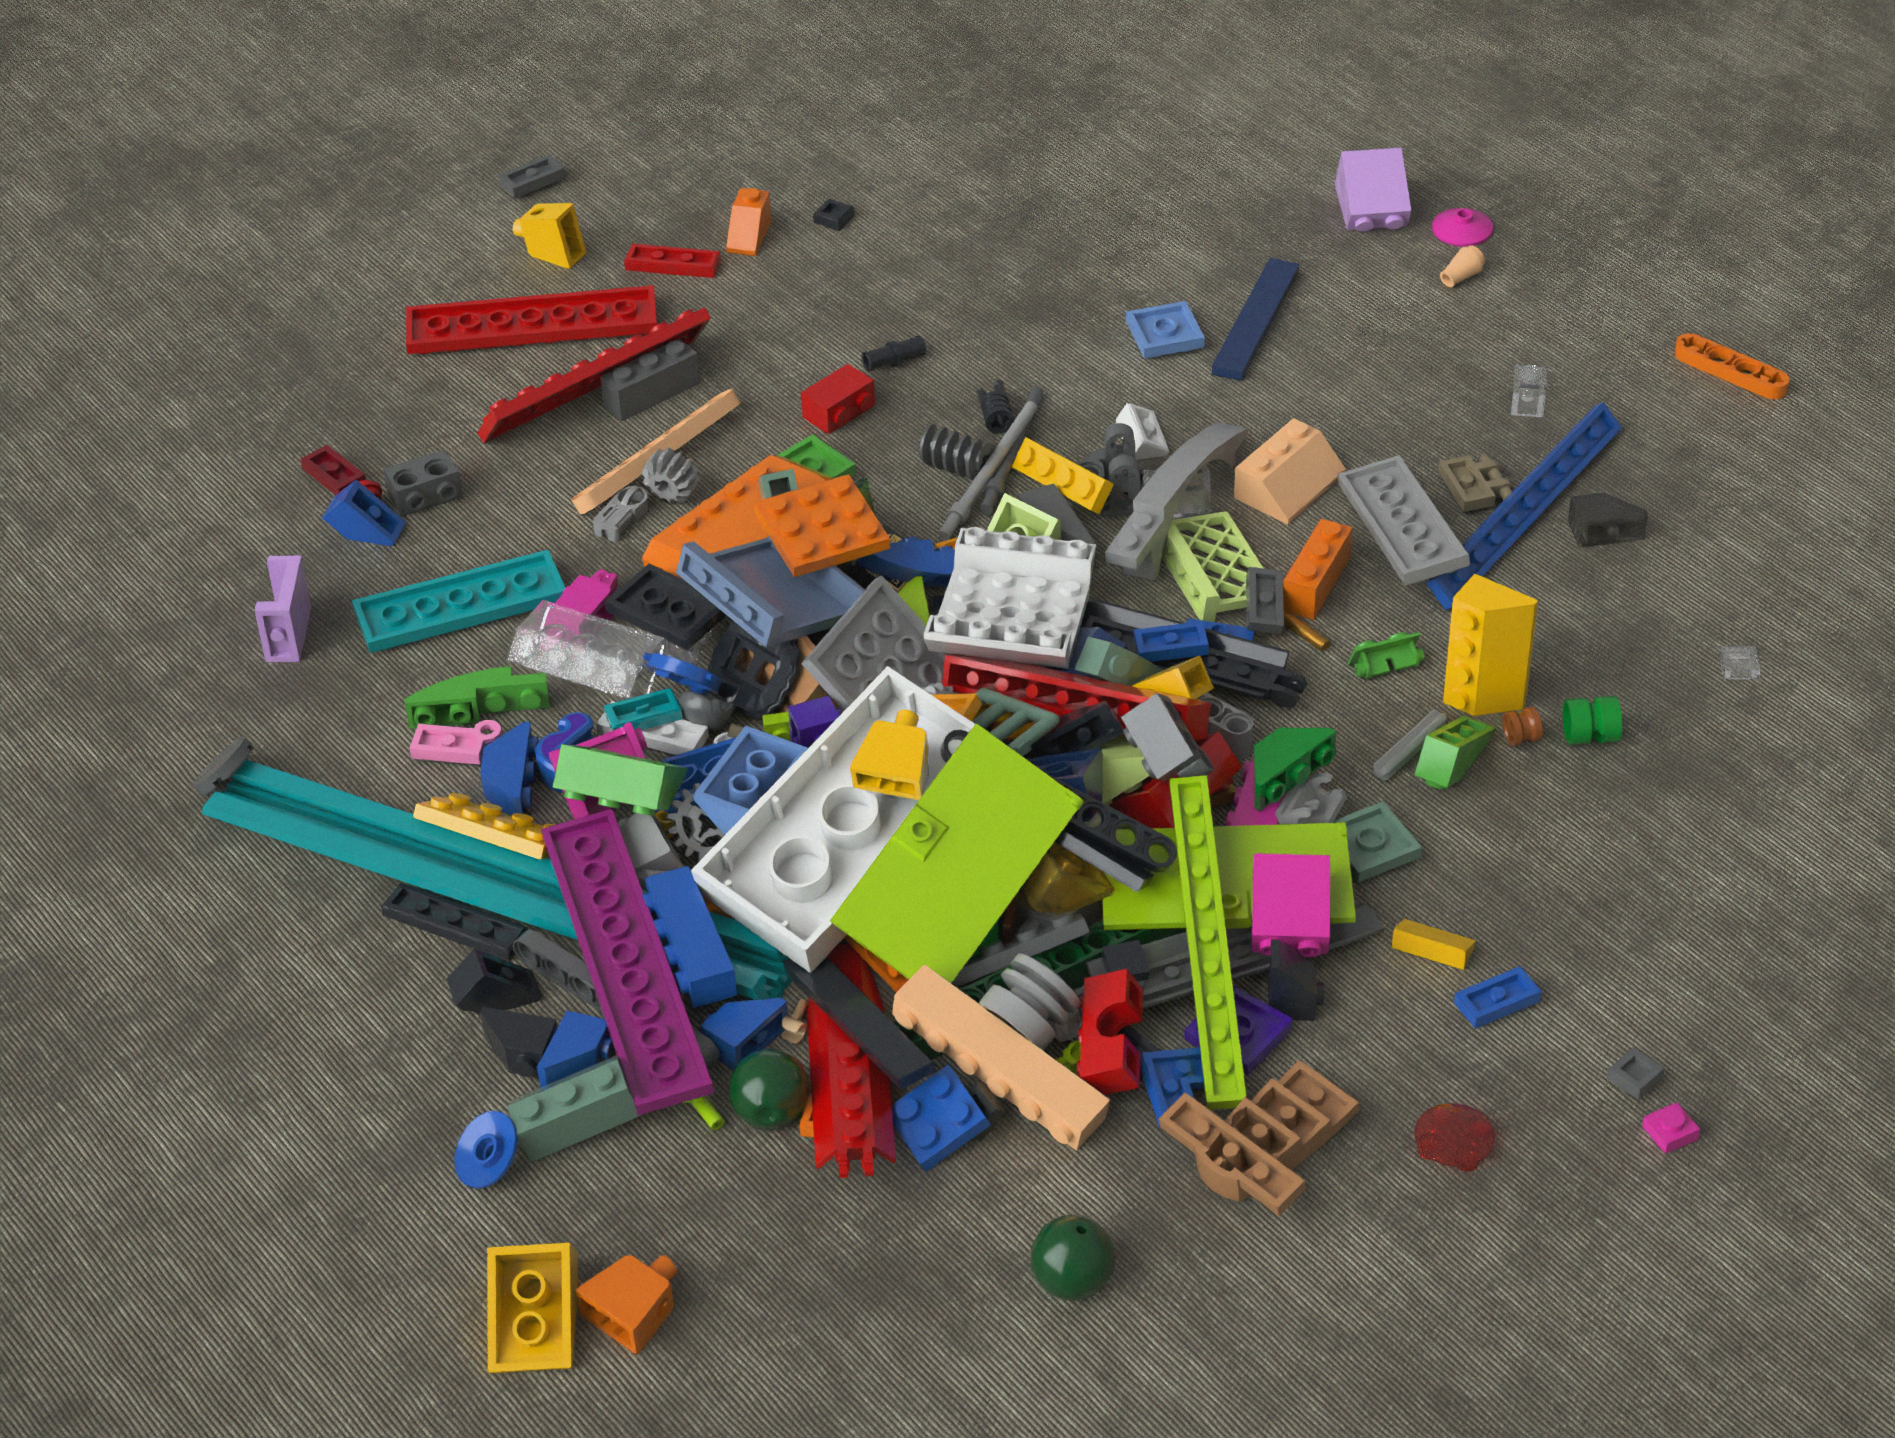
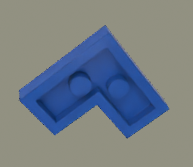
M1200 1047L1143 1052L1141 1054L1140 1071L1159 1128L1162 1129L1158 1119L1185 1092L1194 1098L1192 1090L1205 1089Z

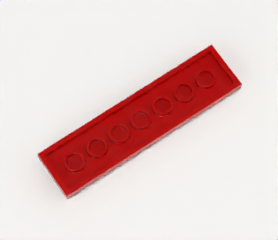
M654 285L406 306L407 354H427L430 352L459 351L474 348L488 349L497 346H520L523 344L553 343L566 340L580 341L589 338H613L635 334L646 335L651 333L650 330L657 325Z
M705 307L696 312L693 309H689L676 318L677 321L669 325L665 321L650 330L651 333L644 337L637 334L625 341V346L615 350L614 347L607 348L597 356L598 359L591 362H588L587 359L582 360L571 368V372L564 375L561 372L555 373L544 381L545 384L537 388L531 385L521 390L517 397L510 401L503 398L490 406L489 414L482 419L483 424L477 434L484 444L602 387L600 376L616 367L637 359L678 338L687 345L695 342L711 319Z

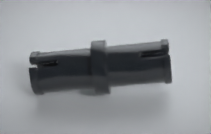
M918 335L898 343L893 340L887 342L885 347L862 352L861 359L866 371L870 372L890 364L897 366L902 364L903 360L925 355L927 349L924 339Z

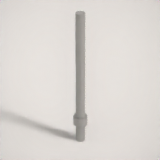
M1028 401L960 501L955 502L947 512V520L938 531V536L942 540H949L957 527L965 523L971 514L970 508L1038 410V406L1034 402Z

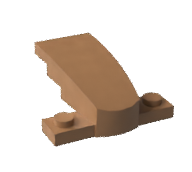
M1298 1060L1278 1082L1271 1078L1251 1101L1244 1097L1225 1121L1186 1092L1158 1120L1163 1130L1195 1153L1200 1177L1212 1191L1225 1198L1239 1202L1253 1196L1280 1216L1306 1190L1305 1180L1291 1170L1333 1137L1360 1111L1357 1100L1301 1060Z

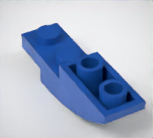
M908 537L899 542L890 543V549L858 558V563L875 573L892 579L909 582L914 577L922 576L924 586L948 587L954 570L955 549L952 546H944L934 550L931 539L919 540L918 537Z

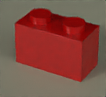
M849 364L844 365L801 392L802 418L827 434L832 433L875 406L874 380Z

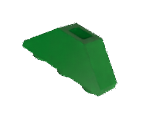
M1278 728L1255 744L1253 756L1254 808L1260 812L1271 803H1276L1294 786L1304 783L1312 773L1322 766L1330 764L1336 754V731L1332 728Z

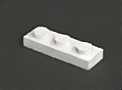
M605 712L597 722V732L600 735L612 731ZM678 720L641 730L648 748L674 755L702 748L709 737L708 726L693 724L686 720Z

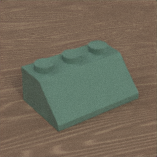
M617 1055L510 1100L507 1105L510 1118L516 1126L518 1140L531 1162L639 1117Z

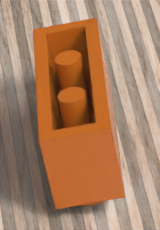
M1320 519L1283 580V609L1291 614L1314 620L1351 558L1353 527Z

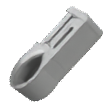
M627 486L619 490L613 499L593 519L594 534L601 538L607 535L608 540L619 542L620 534L631 522L637 523L649 510L648 496L645 489L638 486ZM629 501H640L637 504L628 505Z

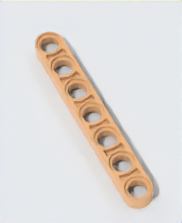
M728 389L712 398L574 496L571 501L579 514H584L597 507L642 475L644 465L658 449L664 451L667 448H671L673 451L677 450L737 407L740 401L733 389Z

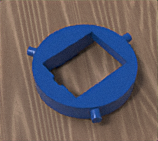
M644 652L643 659L649 661L647 668L654 672L655 675L690 687L689 690H693L694 693L706 695V693L718 694L723 680L717 675L670 656Z

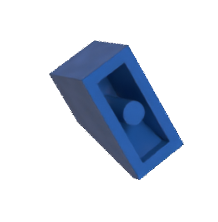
M357 480L333 498L322 516L323 520L348 540L392 546L406 524V521Z
M782 998L728 1002L718 1011L706 1017L703 1024L700 1025L701 1033L716 1045L720 1054L718 1061L734 1070L740 1060L755 1051L765 1049L784 1032L782 1020L785 1016H788L787 1001Z
M566 1011L537 1066L540 1088L613 1057L615 1048L605 1019Z

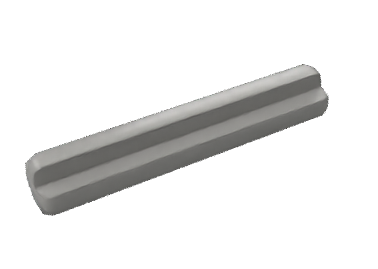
M1432 710L1373 764V775L1379 777L1382 781L1390 779L1423 748L1427 734L1446 725L1447 716L1438 710Z

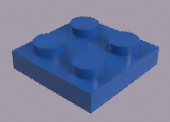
M949 1064L891 1105L893 1124L925 1171L931 1169L991 1125Z

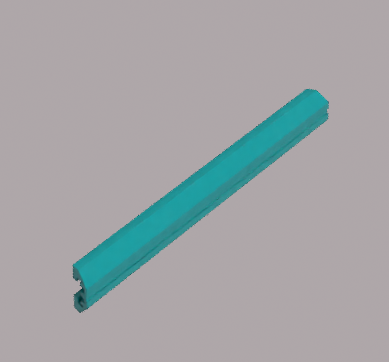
M246 760L230 777L232 781L227 784L226 790H222L221 793L216 791L203 806L201 813L203 815L577 940L555 872L548 858L540 860L413 818L414 814ZM709 911L734 967L737 994L755 1000L782 998L784 990L793 981L786 974L783 966V961L789 959V957L737 920ZM662 941V942H661L662 946H663V947L666 946L665 942ZM676 967L671 968V971L677 973Z

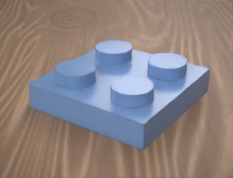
M1186 301L1126 312V323L1144 359L1205 348V337Z

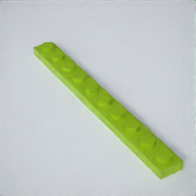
M1207 775L1171 778L1170 792L1206 1104L1209 1110L1236 1108L1246 1097Z

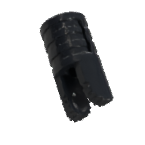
M997 380L993 382L995 391L987 393L983 388L977 390V395L987 429L992 433L1001 434L1008 431L1014 422V416L1010 408L1004 383L1002 380Z

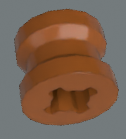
M1534 706L1524 708L1520 713L1514 711L1504 712L1502 726L1505 738L1511 747L1521 745L1524 740H1529L1530 742L1541 741L1543 735L1542 722Z

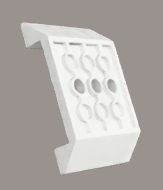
M979 527L961 528L955 543L954 570L938 615H930L924 631V641L928 650L1069 669L1089 598L1096 544H1088L1082 540H1056L1043 535L1036 537L1024 536L1011 531L1002 533L985 531Z

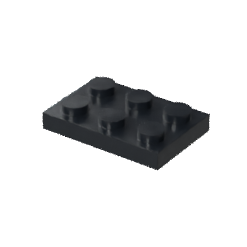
M651 564L645 566L605 601L606 612L685 650L690 649L727 616L685 580Z

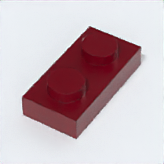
M328 445L300 459L302 469L334 495L340 493L355 480H366L365 474Z

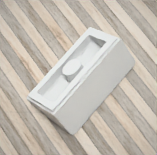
M1127 403L1118 415L1116 424L1124 423L1133 429L1135 459L1140 460L1168 455L1169 449L1154 411Z

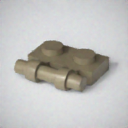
M1488 454L1482 455L1477 463H1474L1470 455L1439 462L1438 473L1463 512L1494 506L1495 496L1504 501L1514 491V486L1510 480L1503 477L1502 468L1496 460H1492Z

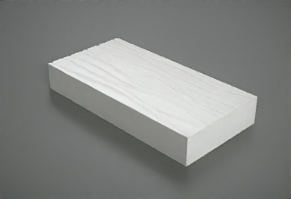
M888 666L691 870L694 881L703 897L770 945L776 947L780 952L810 973L847 935L829 922L919 801L853 788L850 765L871 726L878 720L894 723L898 711L903 709L913 711L919 716L917 727L926 730L929 745L925 793L946 764L940 753L944 738L953 730L961 729L970 732L975 725ZM961 740L949 742L948 748L951 754L962 743Z

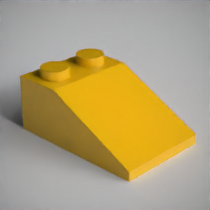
M570 1243L488 1247V1373L572 1369L578 1303L576 1289L578 1288V1252Z

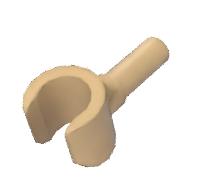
M800 999L791 1017L785 1016L783 1018L782 1027L785 1030L782 1033V1039L796 1045L803 1041L807 1032V1024L801 1022V1018L808 1006L807 1000Z

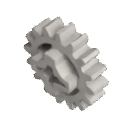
M700 783L693 784V794L699 788ZM682 789L680 794L683 800L681 802L673 800L671 803L672 807L676 809L675 813L666 814L665 816L666 819L674 823V826L668 828L666 833L676 834L677 839L674 840L672 845L673 847L684 845V857H689L693 852H696V860L700 862L706 853L714 847L700 846L704 843L705 839L713 836L721 840L725 835L711 819H709V822L713 824V828H707L701 832L702 822L698 818L699 816H706V813L701 808L691 805L690 803L694 801L693 794L686 789ZM682 818L688 821L690 829L688 836H686L683 830Z

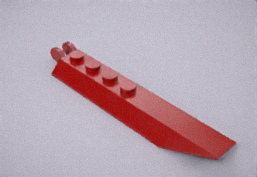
M849 943L838 944L826 957L883 1012V1003L867 962ZM809 997L807 1026L816 1169H820L835 1156V1161H838L839 1178H849L850 1160H862V1170L865 1172V1176H874L873 1159L876 1158L875 1153L891 1163H896L889 1078Z

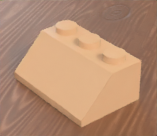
M1293 418L1235 467L1234 499L1288 525L1338 481L1337 474L1345 472L1346 469L1320 430Z

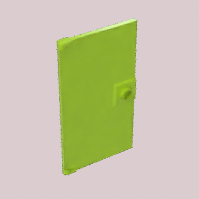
M976 723L829 922L907 979H910L925 964L949 983H952L1072 816L1081 808L1084 801Z
M1346 822L1213 826L1226 929L1249 928L1252 926L1254 853L1330 855V923H1356ZM1152 828L1170 838L1177 847L1175 828ZM1130 829L1116 830L1115 834L1118 842L1123 845L1134 844L1135 836ZM1160 845L1150 847L1149 855L1152 860L1157 863L1168 861V852L1164 847ZM1178 853L1176 860L1168 870L1160 873L1151 872L1154 874V877L1150 884L1137 892L1102 871L1104 930L1186 928Z

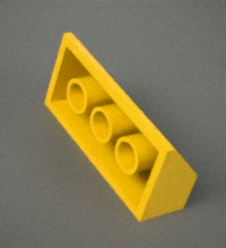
M1474 574L1453 597L1443 703L1472 716L1522 710L1526 706L1538 608L1537 599L1477 574Z

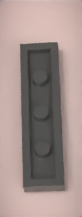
M1072 911L1055 916L1051 919L1052 925L1038 930L1037 926H1031L1016 933L1017 939L1005 944L1001 940L989 943L980 948L981 954L971 957L951 984L958 987L1011 965L1012 960L1018 953L1031 957L1087 934L1090 931L1086 921L1080 913L1073 915Z

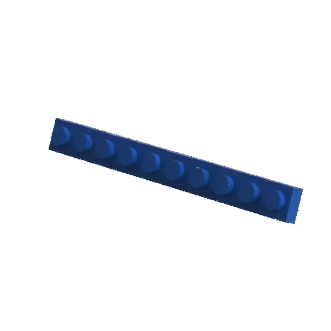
M1604 402L1595 405L1462 544L1469 554L1470 566L1458 569L1453 573H1444L1431 577L1426 582L1445 610L1452 607L1453 597L1474 574L1483 576L1622 428Z

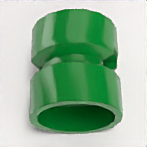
M1617 696L1595 697L1593 703H1590L1587 698L1564 700L1562 721L1564 736L1568 745L1589 744L1592 738H1595L1598 743L1619 742L1621 740L1622 714Z

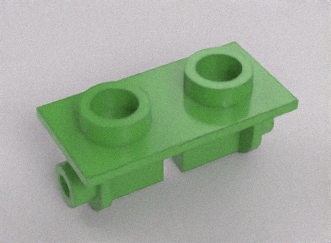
M1400 632L1392 635L1388 640L1376 643L1374 640L1364 641L1354 648L1348 660V665L1355 664L1356 676H1363L1364 679L1388 674L1390 669L1387 661L1391 660L1395 672L1417 667L1419 662L1424 661L1423 650L1421 648L1416 649L1415 647L1420 637V632L1409 635L1406 632Z

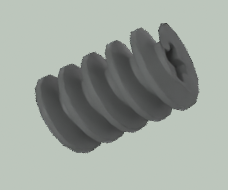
M932 423L924 430L919 453L922 463L926 465L933 464L938 469L944 468L947 472H956L959 476H968L969 479L974 480L993 453L994 445L987 442L983 447L982 440L978 438L971 444V436L965 434L960 439L959 432L952 431L948 436L947 428L941 427L937 432L936 425Z

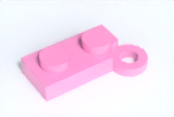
M493 720L481 721L474 728L418 724L409 748L411 759L481 764L485 745L501 737L502 729L500 724ZM485 730L493 731L491 734H482Z

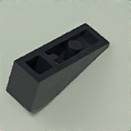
M1107 701L1058 716L1059 724L1032 744V750L1023 757L1027 759L1096 749L1124 734V727Z

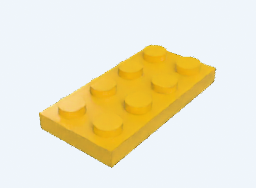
M449 793V797L445 798L432 797L431 801L417 803L415 806L413 818L540 860L549 858L541 829L555 824H544L542 826L533 823L534 818L525 814H505L501 812L502 807L490 803L478 805L470 802L471 798L460 793Z

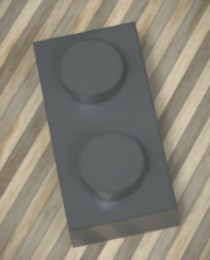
M550 154L499 174L500 185L514 198L525 196L529 192L552 185L554 182L566 178L565 168Z
M1249 567L1246 574L1247 630L1281 634L1284 627L1283 571Z

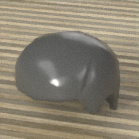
M693 690L683 692L679 700V705L685 719L693 724L708 726V731L724 728L736 709V705L733 703L722 701L707 694L701 696L694 693Z

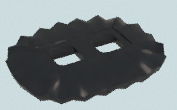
M736 622L731 623L720 637L708 666L709 672L723 680L718 694L715 695L722 701L735 704V711L758 720L762 715L772 714L774 709L783 705L785 695L791 690L792 681L799 674L798 661L802 654L797 647L798 641L793 639L765 647ZM748 649L753 652L754 656L747 671L742 673L737 669V664L743 652ZM769 662L775 666L769 682L764 686L758 682V677L765 664Z

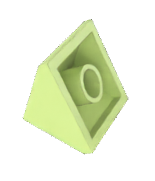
M1004 493L987 531L1000 533L1011 531L1018 535L1032 537L1043 535L1061 540V521Z

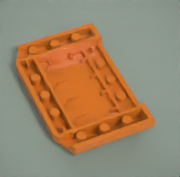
M769 455L654 536L642 557L644 567L651 564L681 578L676 574L682 546L685 543L694 541L710 554L768 538L767 532L754 513V502L761 500L757 482L760 475L794 469L798 489L834 478L785 457ZM859 489L860 493L868 503L866 491Z

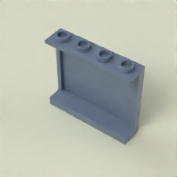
M769 536L765 539L710 554L694 541L685 543L682 546L676 574L765 647L832 628L865 591V589L836 566L794 578Z

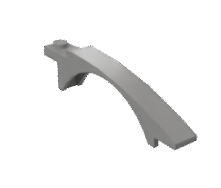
M1217 422L1202 430L1176 450L1157 469L1134 498V512L1105 551L1106 563L1123 566L1124 574L1155 581L1159 575L1161 558L1171 521L1190 481L1205 464L1212 460L1218 459L1225 467L1232 469L1236 463L1235 452L1247 436L1248 428Z

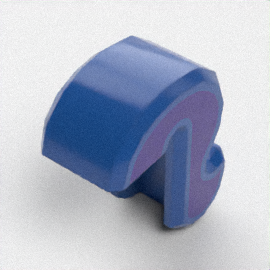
M574 712L564 716L558 721L559 731L546 735L539 740L535 747L539 779L552 790L563 793L561 789L553 788L555 771L549 759V753L560 749L561 744L577 745L593 739L594 736L591 734V730L594 728L593 720L588 714Z

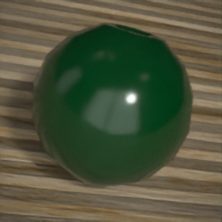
M762 1049L740 1060L734 1069L729 1082V1096L735 1113L747 1124L760 1130L781 1129L798 1119L805 1109L810 1091L808 1076L803 1065L793 1056L779 1049Z
M1070 1214L1051 1220L1041 1228L1031 1246V1270L1037 1281L1050 1295L1062 1300L1076 1301L1095 1295L1104 1288L1114 1270L1115 1253L1111 1239L1100 1224L1083 1215Z

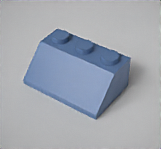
M745 725L693 794V800L721 832L726 835L808 748Z

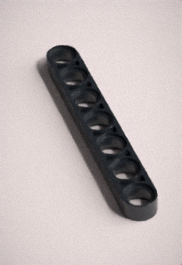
M960 729L953 730L947 734L940 748L941 757L944 762L947 763L953 755L948 748L949 742L953 740L963 741L969 733L968 731ZM1047 774L1084 801L1081 808L1075 812L1066 827L1151 872H1164L1176 860L1177 847L1170 838ZM1086 810L1096 811L1101 817V826L1097 828L1088 827L1083 822V812ZM1123 827L1130 829L1135 836L1134 844L1123 845L1118 842L1115 834L1116 830ZM1153 845L1164 847L1168 852V861L1157 863L1152 860L1149 855L1150 847Z

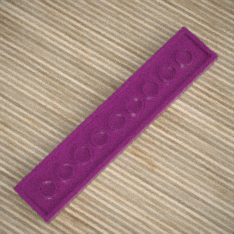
M613 809L542 828L543 840L616 1054L619 1057L631 1091L637 1115L713 1094L711 1078L653 923L651 913L642 897L643 891Z

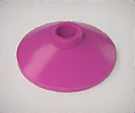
M1453 208L1439 213L1433 219L1432 231L1444 243L1468 247L1487 241L1493 233V223L1487 215L1477 210Z

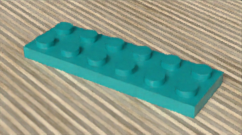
M547 549L352 600V606L368 650L372 653L552 606L560 598L566 587Z

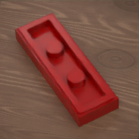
M631 244L624 265L625 270L714 278L721 261V255L719 251Z

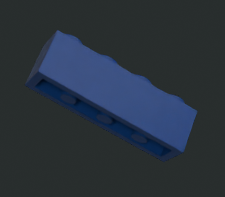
M689 866L646 877L647 893L642 894V897L651 915L655 918L653 923L660 941H664L666 944L663 948L670 968L676 967L675 979L680 994L688 995L693 1008L737 996L734 967L698 886L694 881Z

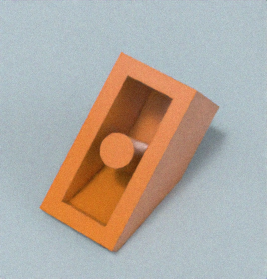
M740 188L732 205L726 246L727 253L757 255L772 222L770 191Z

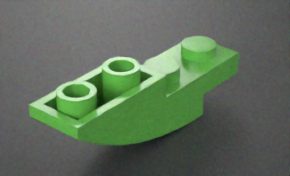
M511 666L475 671L435 683L405 698L409 729L417 728L418 724L438 726L476 724L480 722V713L550 708L547 674L512 675Z

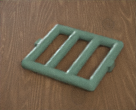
M981 688L974 693L978 695L982 705L985 703L992 705L972 720L974 724L977 723L985 729L1006 712L1014 713L990 732L1000 741L1005 740L1029 720L1037 722L1007 745L1022 757L1032 750V744L1059 724L1057 714L988 688Z

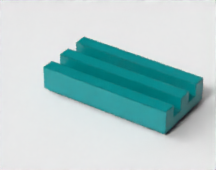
M672 688L604 705L605 716L612 731L623 727L628 722H631L634 730L637 728L644 730L683 719L682 710Z

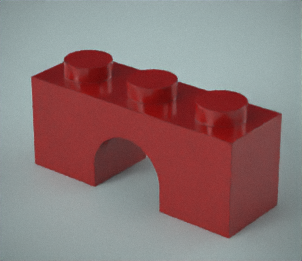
M1128 969L1084 978V995L1080 997L1083 1017L1082 1027L1078 1031L1081 1045V1056L1077 1062L1078 1077L1103 1095L1139 1088L1141 1054L1124 1034L1118 1036L1116 1034L1129 1024L1142 1022L1143 988Z

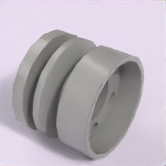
M1018 953L1011 962L1013 969L1006 968L1001 974L1003 981L1010 991L1001 986L992 985L978 1004L1044 1051L1056 1036L1054 1029L1046 1020L1048 1019L1059 1025H1065L1069 1020L1066 1012L1073 1014L1081 1005V1002L1074 991L1057 973L1035 959Z

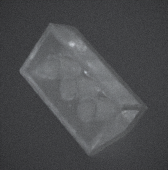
M543 600L517 628L507 661L611 695L630 699L649 694L655 673L647 668L649 661L643 659L644 652L662 654L667 639Z

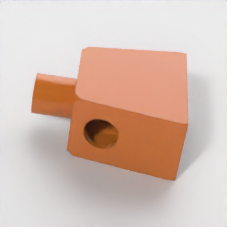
M632 1255L622 1257L576 1289L579 1315L637 1355L674 1307L672 1285L669 1281L678 1272L675 1264L664 1255H660L650 1266L645 1265Z

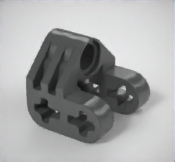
M1117 423L1109 426L1105 431L1104 448L1096 449L1078 463V465L1114 483L1100 512L1102 516H1120L1133 513V500L1140 492V472L1138 461L1135 459L1134 432L1129 425ZM1122 437V445H1116L1117 438ZM1122 492H1128L1127 499H1121Z

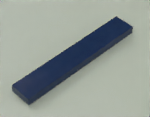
M1269 258L1212 364L1213 375L1243 380L1299 273V263Z

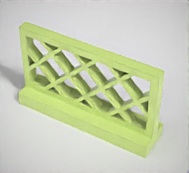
M1225 511L1171 521L1162 559L1199 620L1215 622L1217 612L1246 608L1247 573L1235 569L1237 564L1247 568H1263L1229 513ZM1223 524L1226 530L1221 532L1209 526ZM1188 530L1196 534L1194 537H1190L1179 531ZM1202 536H1205L1214 539L1218 542L1215 545L1204 542L1200 539ZM1225 543L1238 548L1239 551L1235 553L1222 548ZM1197 549L1209 555L1204 558L1193 554L1192 550ZM1216 556L1228 560L1231 563L1227 566L1213 561V559ZM1207 569L1222 576L1220 579L1206 575L1205 571ZM1230 577L1244 582V584L1240 587L1228 583L1226 580ZM1223 591L1235 597L1221 599L1218 592Z

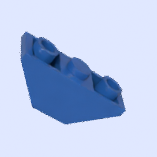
M522 722L485 746L480 773L484 797L490 803L502 807V812L509 815L513 813L525 814L526 808H532L533 794L529 783H535L536 765L533 758H536L535 747L539 742L538 736H532L530 722Z

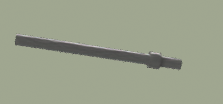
M1033 387L1026 403L1032 401L1038 406L1043 395L1042 389ZM1032 419L997 468L993 478L987 482L984 489L985 497L980 506V511L983 514H992L997 501L1002 499L1006 490V479Z

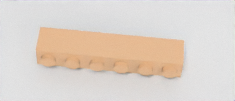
M925 964L895 994L892 1015L895 1016L901 1026L914 1030L925 1038L932 1049L937 1052H943L956 1061L958 1067L963 1072L975 1075L987 1084L993 1094L1000 1098H1006L1017 1106L1024 1117L1031 1121L1036 1120L1048 1129L1053 1138L1058 1142L1068 1144L1077 1151L1105 1120L1110 1099Z

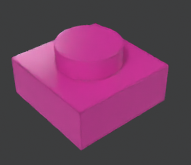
M1677 1102L1648 1114L1643 1119L1642 1127L1665 1154L1699 1139L1700 1128Z

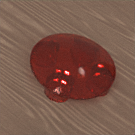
M1455 1103L1437 1105L1425 1111L1416 1123L1415 1140L1417 1152L1426 1160L1454 1166L1466 1172L1473 1171L1479 1166V1161L1483 1160L1494 1146V1128L1485 1115L1472 1107Z

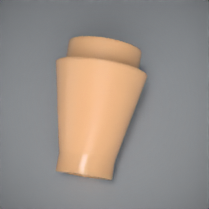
M1475 246L1462 247L1445 270L1440 273L1442 282L1448 287H1453L1457 283L1480 273L1485 265L1484 255Z

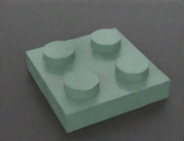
M1384 801L1333 821V823L1346 822L1351 875L1358 883L1422 857V846Z

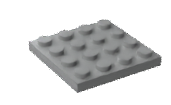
M881 575L871 582L801 664L838 706L845 711L887 666L920 688L923 686L927 687L932 683H942L945 655L949 653L928 650L924 641L926 625Z

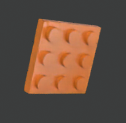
M849 474L754 502V513L794 578L890 549L889 536Z

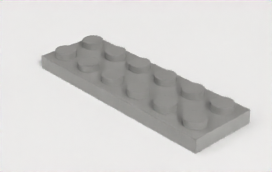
M1400 455L1337 474L1340 488L1404 585L1420 583L1425 579L1444 573H1453L1458 569L1470 566L1469 554Z

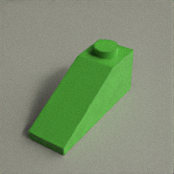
M1462 716L1427 734L1415 776L1425 779L1427 785L1438 789H1445L1459 782L1493 737L1496 727L1467 716Z

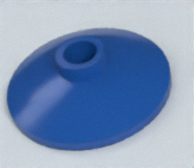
M499 1111L483 1113L476 1117L462 1133L455 1151V1170L457 1176L465 1185L475 1189L489 1187L500 1180L510 1168L517 1151L518 1136L516 1126L508 1115Z

